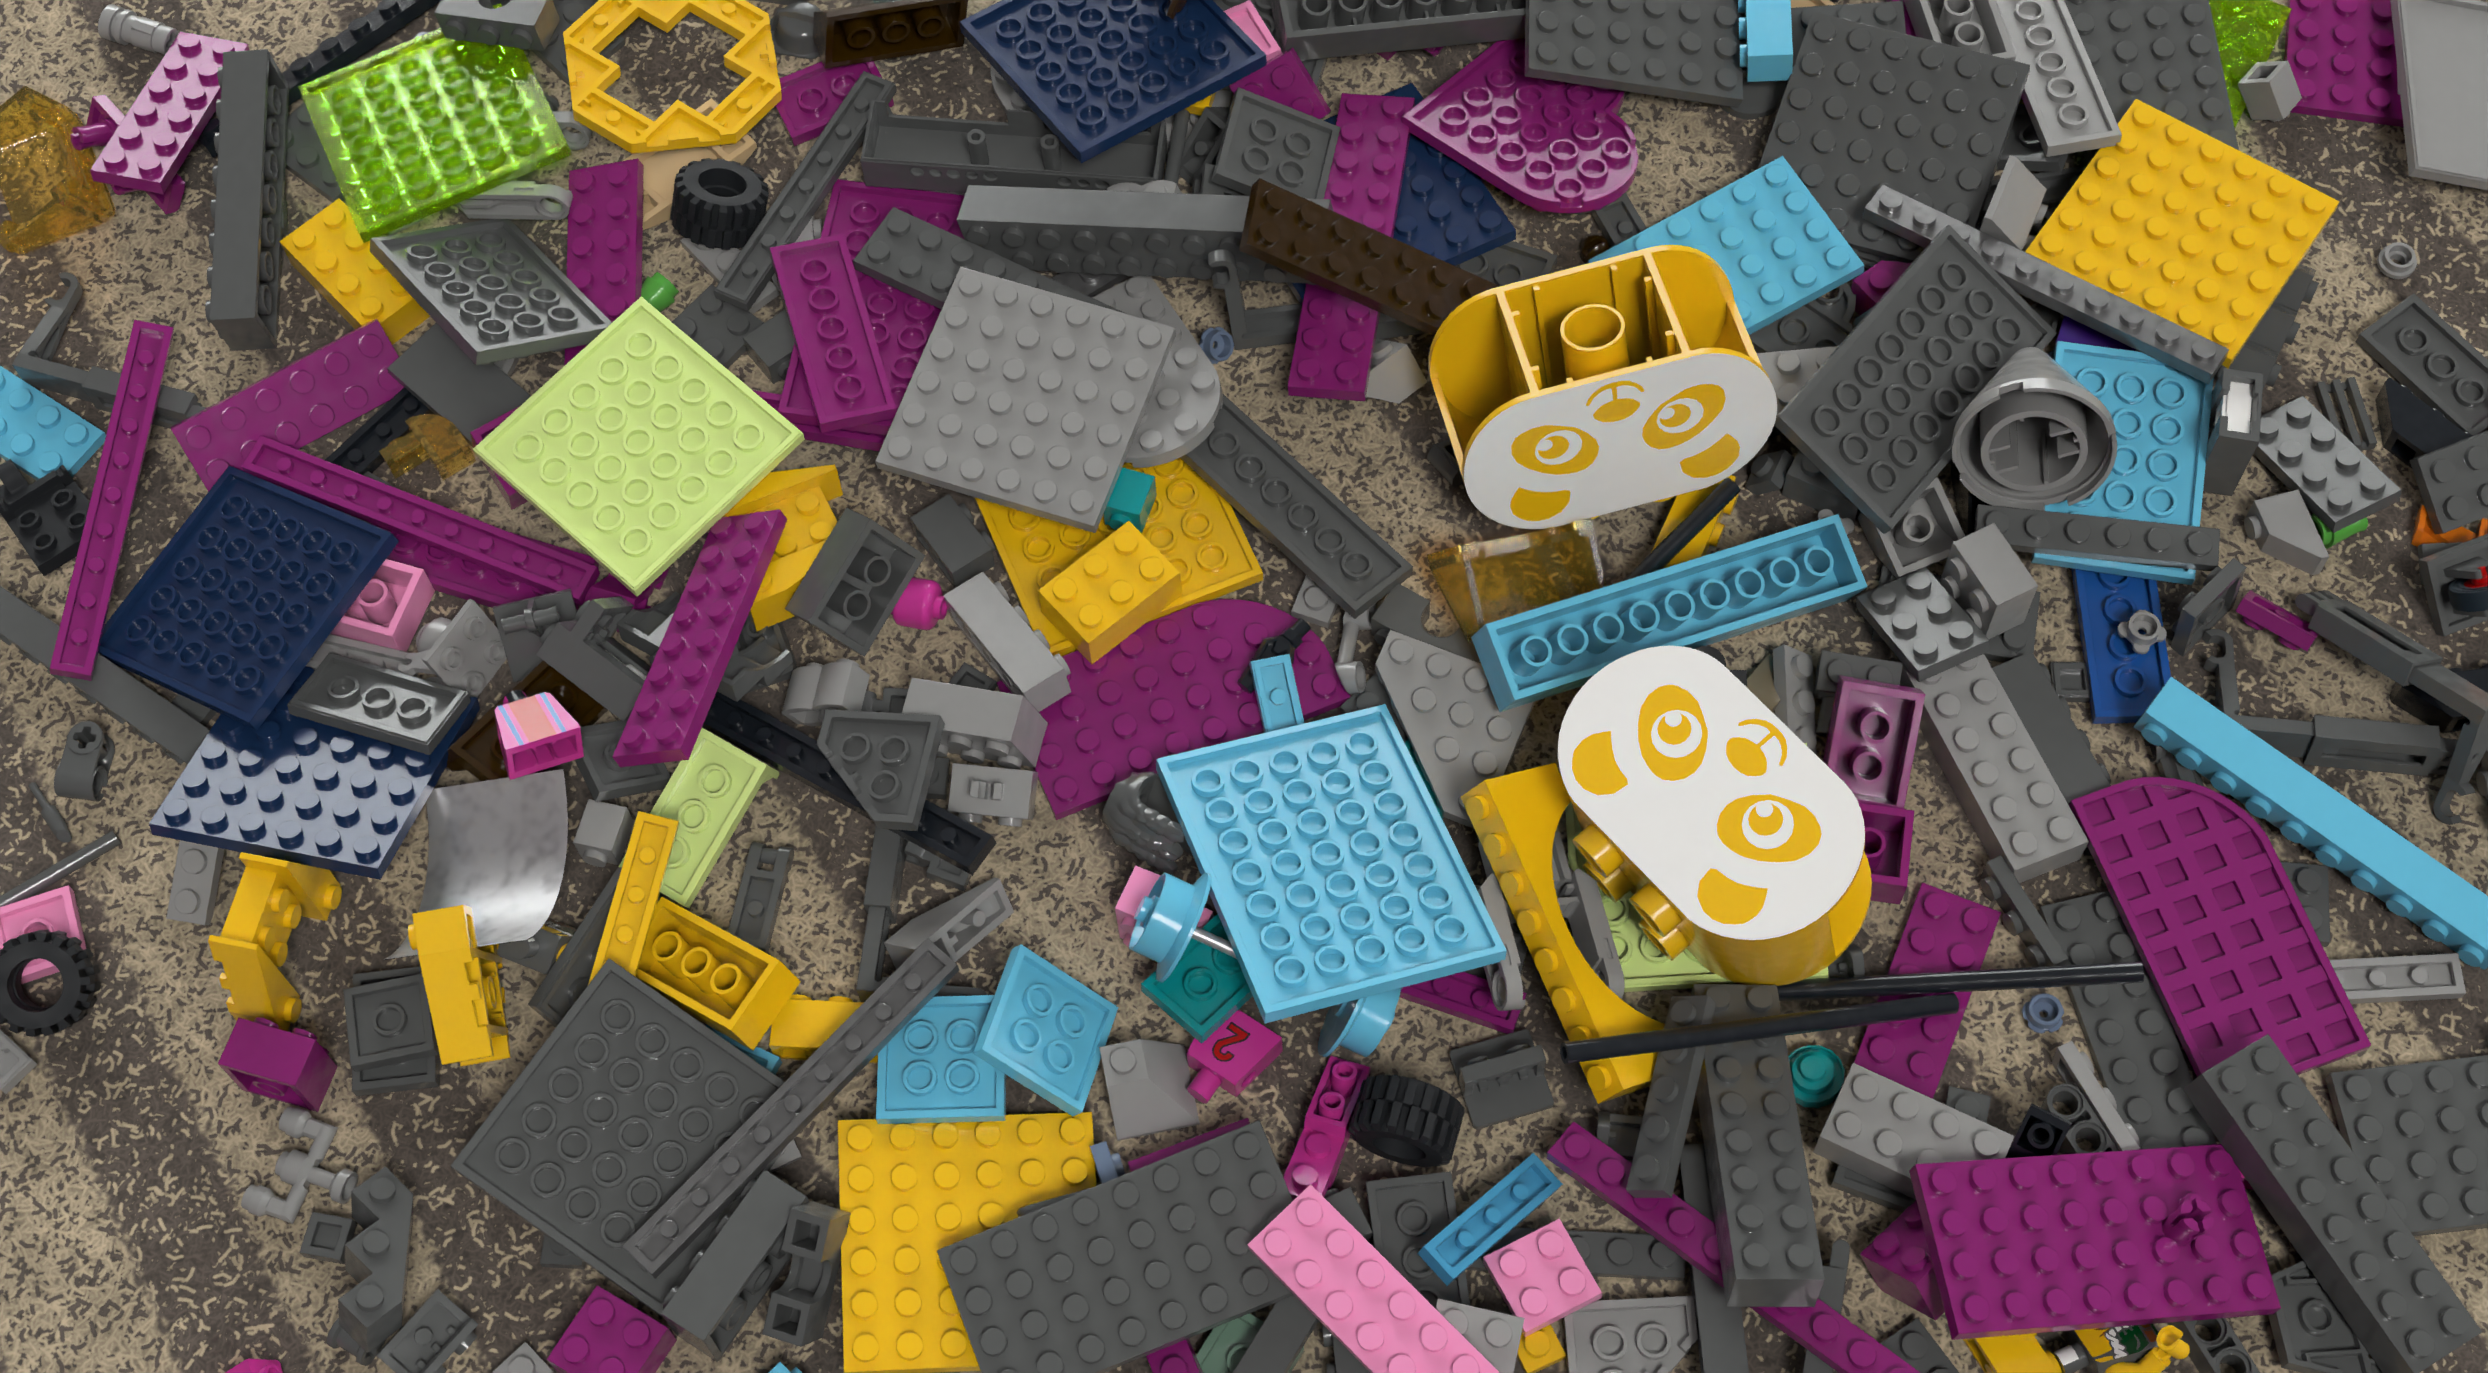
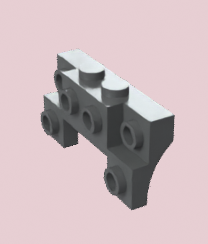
M676 591L663 602L651 608L632 609L616 624L621 639L649 654L651 665L681 598L680 594ZM762 636L740 652H738L736 645L717 692L738 702L757 682L768 687L793 663L791 652L787 649L783 652L767 645L766 639Z

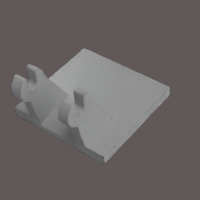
M468 599L430 650L406 654L405 658L410 664H398V670L408 675L416 673L435 674L437 677H429L426 680L467 691L469 696L477 698L506 661L507 657L498 628L474 600Z

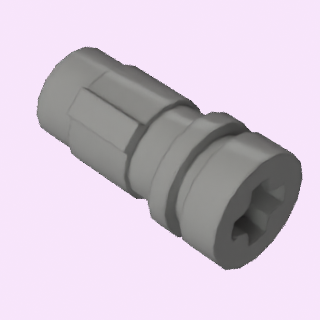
M109 4L103 9L98 21V33L103 39L117 42L121 45H128L130 43L135 47L163 55L167 53L179 34L175 28L143 16L139 17L136 12L114 4Z

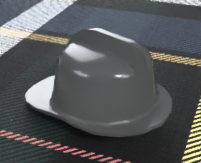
M798 1L789 4L785 8L777 9L770 21L775 54L803 59L820 57L813 39L814 12L821 11L816 5Z

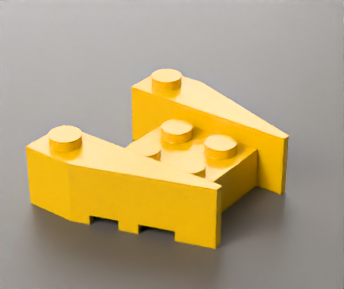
M835 464L770 472L723 516L730 517L780 509L787 518L786 525L749 612L757 632L766 626L770 627L795 616L785 610L837 524V520L828 504V501L843 495Z
M241 852L239 859L246 866L221 935L220 937L210 935L208 939L213 960L222 962L225 973H221L219 980L221 987L229 989L231 992V997L226 1001L229 1013L236 1020L239 1017L254 1022L256 1017L265 1018L276 1023L279 1029L288 1031L290 1023H295L298 1020L302 1008L300 995L278 969L286 961L288 954L287 942L292 929L298 926L301 916L327 921L331 909L335 910L339 906L342 890L339 882L330 870Z
M458 905L413 913V924L408 925V937L412 950L417 949L441 1064L446 1065L460 1062L462 1067L511 1058L509 1034L503 1003H506L505 989L500 986L498 969L503 968L502 957L497 955L499 944L477 947L472 907Z

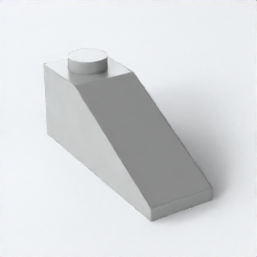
M992 878L913 918L887 939L884 945L896 970L927 938L956 962L1013 914L1014 910L1000 879Z

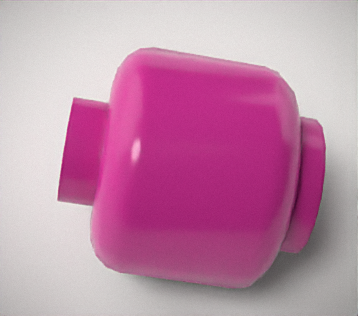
M912 577L891 612L895 623L903 627L925 631L935 627L939 619L943 620L948 610L940 584L933 580Z

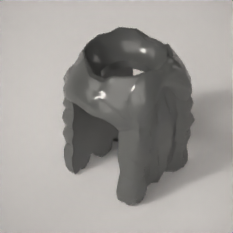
M1132 772L1129 778L1115 784V788L1110 793L1101 818L1109 828L1113 842L1118 846L1125 847L1129 853H1135L1138 859L1146 861L1148 866L1155 867L1160 874L1166 872L1174 876L1178 868L1174 861L1178 860L1183 854L1182 848L1190 854L1192 852L1159 775L1154 772Z

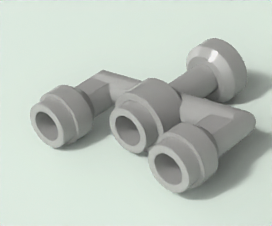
M287 1107L280 1117L279 1130L296 1139L305 1136L314 1141L307 1154L298 1150L284 1151L277 1160L275 1174L280 1176L282 1182L292 1185L286 1200L275 1196L273 1190L268 1187L252 1184L246 1189L242 1197L241 1207L258 1217L270 1215L293 1224L308 1194L310 1183L328 1189L332 1201L346 1204L351 1198V1191L357 1186L358 1174L348 1169H343L334 1174L319 1168L318 1166L324 1160L338 1127L312 1118L310 1112L305 1109Z

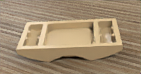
M711 98L695 110L708 116L718 104ZM746 134L735 144L634 153L623 160L638 158L644 165L643 230L671 219L674 184L679 169L683 166H688V163L692 161H701V159L707 158L711 160H717V158L725 159L726 161H735L743 165L757 149L756 142Z

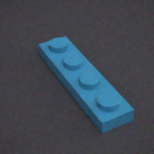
M1532 1153L1424 1245L1417 1254L1448 1286L1552 1196L1563 1184Z

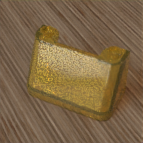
M27 86L22 87L0 106V189L12 221L5 220L0 224V244L7 251L18 254L28 253L101 225L115 214V207L106 183L95 182L92 179L90 169L97 160L92 147L77 150L72 145L70 136L73 132L71 130L76 126H84L81 119L67 106Z
M1591 518L1574 521L1564 526L1549 527L1539 531L1485 542L1475 541L1427 554L1429 569L1468 643L1473 642L1471 637L1485 624L1607 586Z

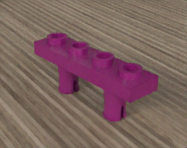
M106 95L93 96L86 126L72 128L71 131L73 133L70 138L75 149L84 150L91 147L106 146L125 117L121 110ZM176 173L164 194L146 191V193L165 214H170L179 210L186 183ZM111 185L113 191L117 195H124L125 193L135 191H143L133 188Z

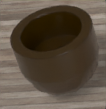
M1601 235L1586 237L1580 246L1581 260L1588 264V260L1610 249L1607 240Z

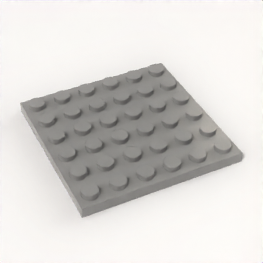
M960 266L875 460L877 468L1096 533L1176 337L1175 327Z

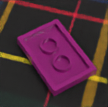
M821 61L779 78L782 100L774 108L794 146L820 136L863 71L882 78L874 61L828 69L824 68ZM893 98L888 104L889 107L894 106Z

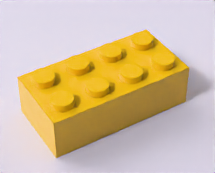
M338 198L279 242L292 266L354 329L377 319L393 345L428 319L430 315L370 252V239L378 236Z
M661 897L656 904L636 978L690 1016L752 1051L756 1048L801 982L780 960L664 897Z

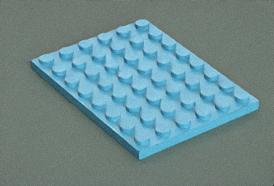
M1386 704L1156 759V771L1182 828L1200 874L1209 873L1212 876L1209 895L1265 1024L1505 960L1507 950Z

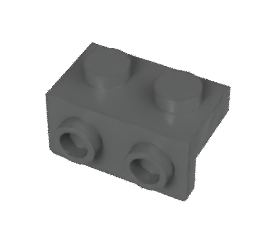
M436 1289L376 1356L395 1373H445L447 1369L442 1364L453 1352L460 1356L477 1338L473 1330L477 1327L478 1323L464 1313L439 1289Z

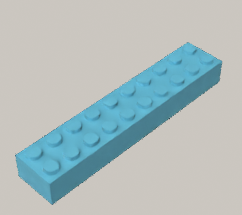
M1839 514L1485 624L1471 639L1499 712H1503L1583 686L1602 668L1635 651L1658 646H1682L1692 649L1707 646L1847 601L1868 586Z

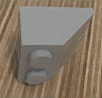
M2009 156L1983 219L1980 231L2025 252L2035 239V236L2030 235L2032 226H2041L2048 209L2047 205L2042 204L2047 189L2017 157Z
M1938 477L1930 483L1893 529L1885 534L1862 512L1857 517L1873 553L1897 579L1947 559L1953 542L1965 537Z

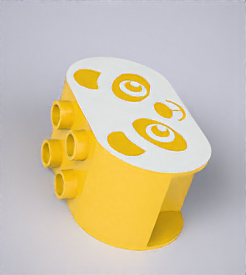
M1659 245L1481 292L1459 305L1443 321L1433 338L1428 357L1430 380L1467 494L1471 502L1481 513L1498 523L1510 527L1547 529L1573 522H1586L1600 515L1650 502L1667 501L1680 494L1707 488L1726 479L1746 465L1763 447L1776 421L1777 398L1773 384L1759 361L1734 301L1733 290L1727 275L1712 257L1688 246Z
M1658 646L1638 650L1608 664L1582 686L1573 698L1562 721L1558 740V762L1563 783L1582 829V832L1572 842L1587 860L1582 867L1589 876L1597 881L1599 889L1615 903L1629 890L1634 894L1629 900L1643 918L1638 923L1639 927L1655 947L1669 960L1673 961L1687 948L1707 970L1735 983L1743 985H1787L1813 976L1833 963L1849 947L1860 931L1870 906L1872 894L1871 870L1864 851V819L1859 803L1850 788L1722 663L1702 651L1682 646Z

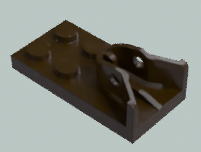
M542 661L510 691L521 690L527 697L543 692L550 693L578 722L580 727L593 725L608 711L545 661ZM505 696L449 747L447 768L452 772L467 770L480 781L508 777L498 740L494 714L497 706L503 705ZM546 769L534 773L544 772Z

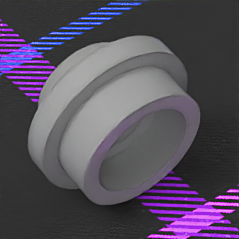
M2392 243L2380 251L2377 265L2380 271L2387 277L2404 279L2409 277L2416 268V254L2412 247L2405 243ZM2392 260H2398L2402 263V265L2396 264Z

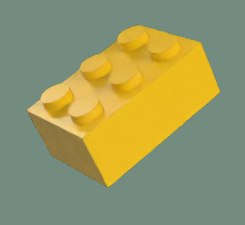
M1127 521L1038 590L1041 612L1091 664H1094L1182 595L1180 572L1130 521Z

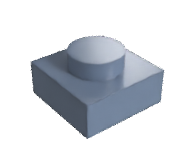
M1106 1141L1090 1146L1101 1184L1125 1174L1119 1153L1110 1154Z

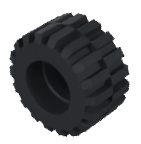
M707 158L701 159V161H692L688 163V166H683L679 169V173L676 174L670 218L673 220L672 225L676 230H680L679 234L681 236L690 238L691 242L697 245L702 244L707 248H721L722 250L743 248L766 214L769 195L768 185L763 182L764 178L760 174L754 173L752 168L742 166L741 163L735 161L731 162L719 158L717 160Z
M39 930L19 935V937L10 939L2 944L4 947L0 950V1024L7 1022L10 1024L8 1030L16 1034L23 1031L26 1032V1036L36 1037L42 1034L47 1036L71 1027L87 1015V1009L92 1008L97 1000L93 995L94 992L100 990L101 981H95V974L100 973L98 964L92 965L89 958L94 955L89 948L83 950L80 947L81 940L76 937L68 938L66 937L67 933L62 931L49 932V930ZM41 958L51 962L62 975L63 991L59 1000L52 1006L42 1007L36 1005L23 992L21 976L25 966L34 959Z
M1397 1075L1371 1076L1362 1081L1348 1133L1363 1148L1385 1159L1419 1167L1442 1166L1450 1163V1160H1452L1465 1109L1456 1098L1432 1084Z

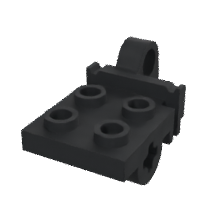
M11 459L1 464L0 479L3 485L0 486V514L43 576H46L77 556L90 502L64 465L29 485Z

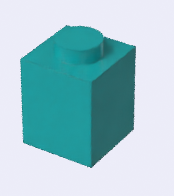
M1122 467L1104 511L1105 524L1117 530L1127 521H1130L1142 533L1157 496L1155 476Z

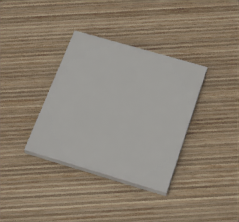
M2390 0L2409 176L2488 190V2L2478 0Z

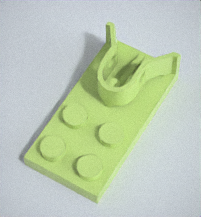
M701 728L689 760L680 761L650 812L653 815L679 821V827L660 892L687 908H690L761 785L771 778L778 779L779 771L704 728ZM624 858L622 859L618 867L622 868Z

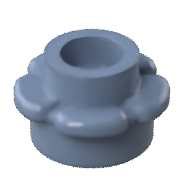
M1210 327L1202 333L1199 346L1211 363L1217 364L1219 361H1225L1231 356L1234 342L1232 336L1221 327L1213 329Z
M2034 995L2031 1001L2026 1002L2023 1006L2022 1016L2028 1021V1027L2036 1033L2043 1034L2045 1031L2053 1033L2063 1024L2061 1017L2064 1015V1009L2060 1001L2053 995ZM2039 1012H2046L2047 1017H2041Z

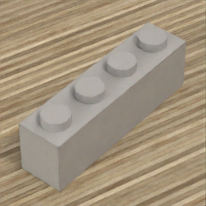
M981 572L943 595L952 620L1012 694L1023 695L1040 712L1071 693L1067 679L1071 672L1067 663L1059 653L1054 656L1049 651V643L1039 629L1032 631L1029 627V620L1019 605L1011 606L1009 596L1000 582L992 583L985 573Z

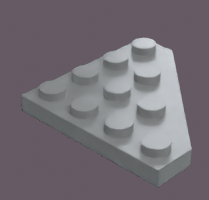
M1390 630L1375 663V671L1389 695L1391 706L1403 731L1408 736L1423 775L1434 792L1442 816L1474 829L1461 796L1486 779L1505 775L1535 701L1499 712L1480 663Z

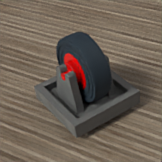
M2488 534L2418 560L2436 635L2447 636L2488 620Z

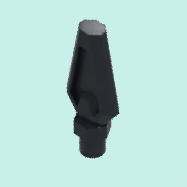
M1299 618L1291 628H1285L1279 636L1265 638L1251 661L1290 654L1291 663L1294 664L1295 649L1303 643L1302 638L1311 630V627L1305 620ZM1248 664L1237 683L1245 692L1250 694L1255 689Z

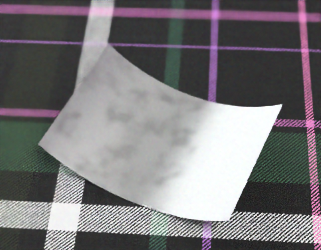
M564 770L533 773L512 780L507 777L434 788L426 801L429 830L428 867L419 912L458 905L472 907L477 947L525 941L532 938L548 920L559 895L564 875L568 843V807ZM407 935L400 947L383 960L417 956L418 951L417 949L412 950Z

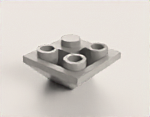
M1376 339L1366 397L1399 404L1426 384L1427 380L1407 344Z

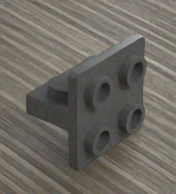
M1523 1029L1450 1051L1449 1057L1474 1129L1478 1130L1553 1107L1554 1100L1544 1075L1546 1057L1541 1044L1534 1046L1529 1030Z

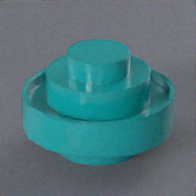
M1807 1045L1797 1048L1788 1055L1797 1104L1809 1108H1820L1831 1104L1837 1099L1844 1084L1845 1070L1841 1059L1832 1050L1819 1045Z

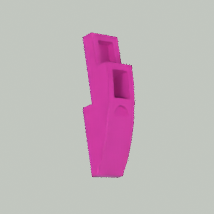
M1330 1056L1305 1115L1304 1129L1283 1177L1292 1200L1296 1199L1310 1184L1323 1197L1331 1189L1350 1138L1348 1129L1362 1081L1369 1077L1370 1067Z

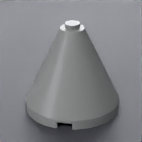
M2035 347L2022 348L2011 356L1961 413L1952 435L1953 463L1955 462L1960 473V481L1973 495L1992 506L2045 511V505L2067 500L2068 506H2071L2091 495L2104 483L2112 471L2117 456L2116 428L2104 404L2046 352Z

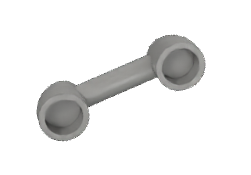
M1376 604L1356 619L1346 611L1343 617V631L1335 669L1341 684L1348 694L1363 693L1365 690L1366 674L1364 665L1361 661L1353 662L1359 630L1372 629L1371 618L1377 611Z

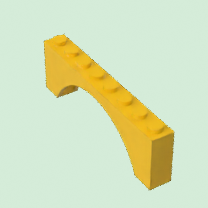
M1556 763L1486 779L1462 795L1461 800L1569 1041L1664 1029L1665 1024L1635 1010L1607 987L1585 960L1567 928L1556 896L1553 880L1552 851L1559 820L1571 801ZM1658 1052L1579 1063L1597 1103L1600 1104L1649 1087Z

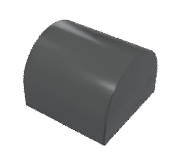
M1450 439L1434 444L1427 455L1428 462L1453 487H1459L1464 482Z

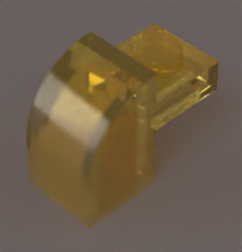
M433 414L418 415L405 420L410 433L392 440L388 446L379 451L395 479L428 459L443 481L476 462L469 444L457 427L448 419Z

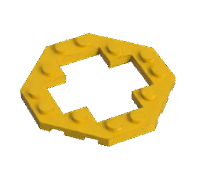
M598 0L563 32L574 120L631 154L735 144L782 100L769 14L746 0ZM691 12L740 40L724 55V66L746 79L708 116L676 100L660 117L652 121L604 92L621 76V71L618 64L599 53L638 17L668 33Z

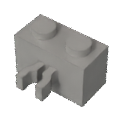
M953 763L948 812L959 813L958 817L967 822L982 823L984 815L998 817V825L1022 827L1023 819L1033 820L1038 772Z

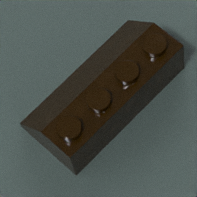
M887 0L814 12L813 39L825 69L963 47L965 36L961 33L960 21L966 19L968 0Z

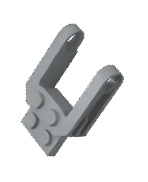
M482 110L468 119L467 123L469 126L464 129H428L411 182L415 194H450L455 205L467 218L561 220L568 216L573 200L572 192L569 189L565 190L552 184H536L535 181H497L504 160L503 151L505 149L580 150L587 147L592 130L574 120L573 111ZM565 128H575L579 130L581 133H573ZM545 198L554 199L560 203H553L546 200Z
M1555 832L1552 851L1553 880L1562 915L1569 920L1575 943L1585 960L1607 987L1622 999L1625 986L1624 975L1597 881L1581 869L1573 871L1569 868L1560 833ZM1479 842L1478 847L1487 879L1478 890V893L1507 950L1505 960L1484 966V970L1496 1009L1499 1011L1521 1010L1525 1006L1526 1001L1522 1000L1523 985L1518 968L1521 961L1511 924L1517 922L1482 844Z

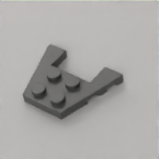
M2304 1261L2271 1275L2281 1309L2274 1314H2270L2269 1319L2281 1368L2300 1373H2383L2374 1359L2369 1358L2364 1345Z

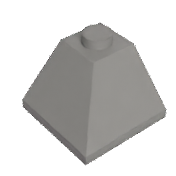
M1138 1039L1099 1047L1117 1141L1200 1125L1195 1098L1187 1091V1087L1191 1083V1077L1184 1045Z

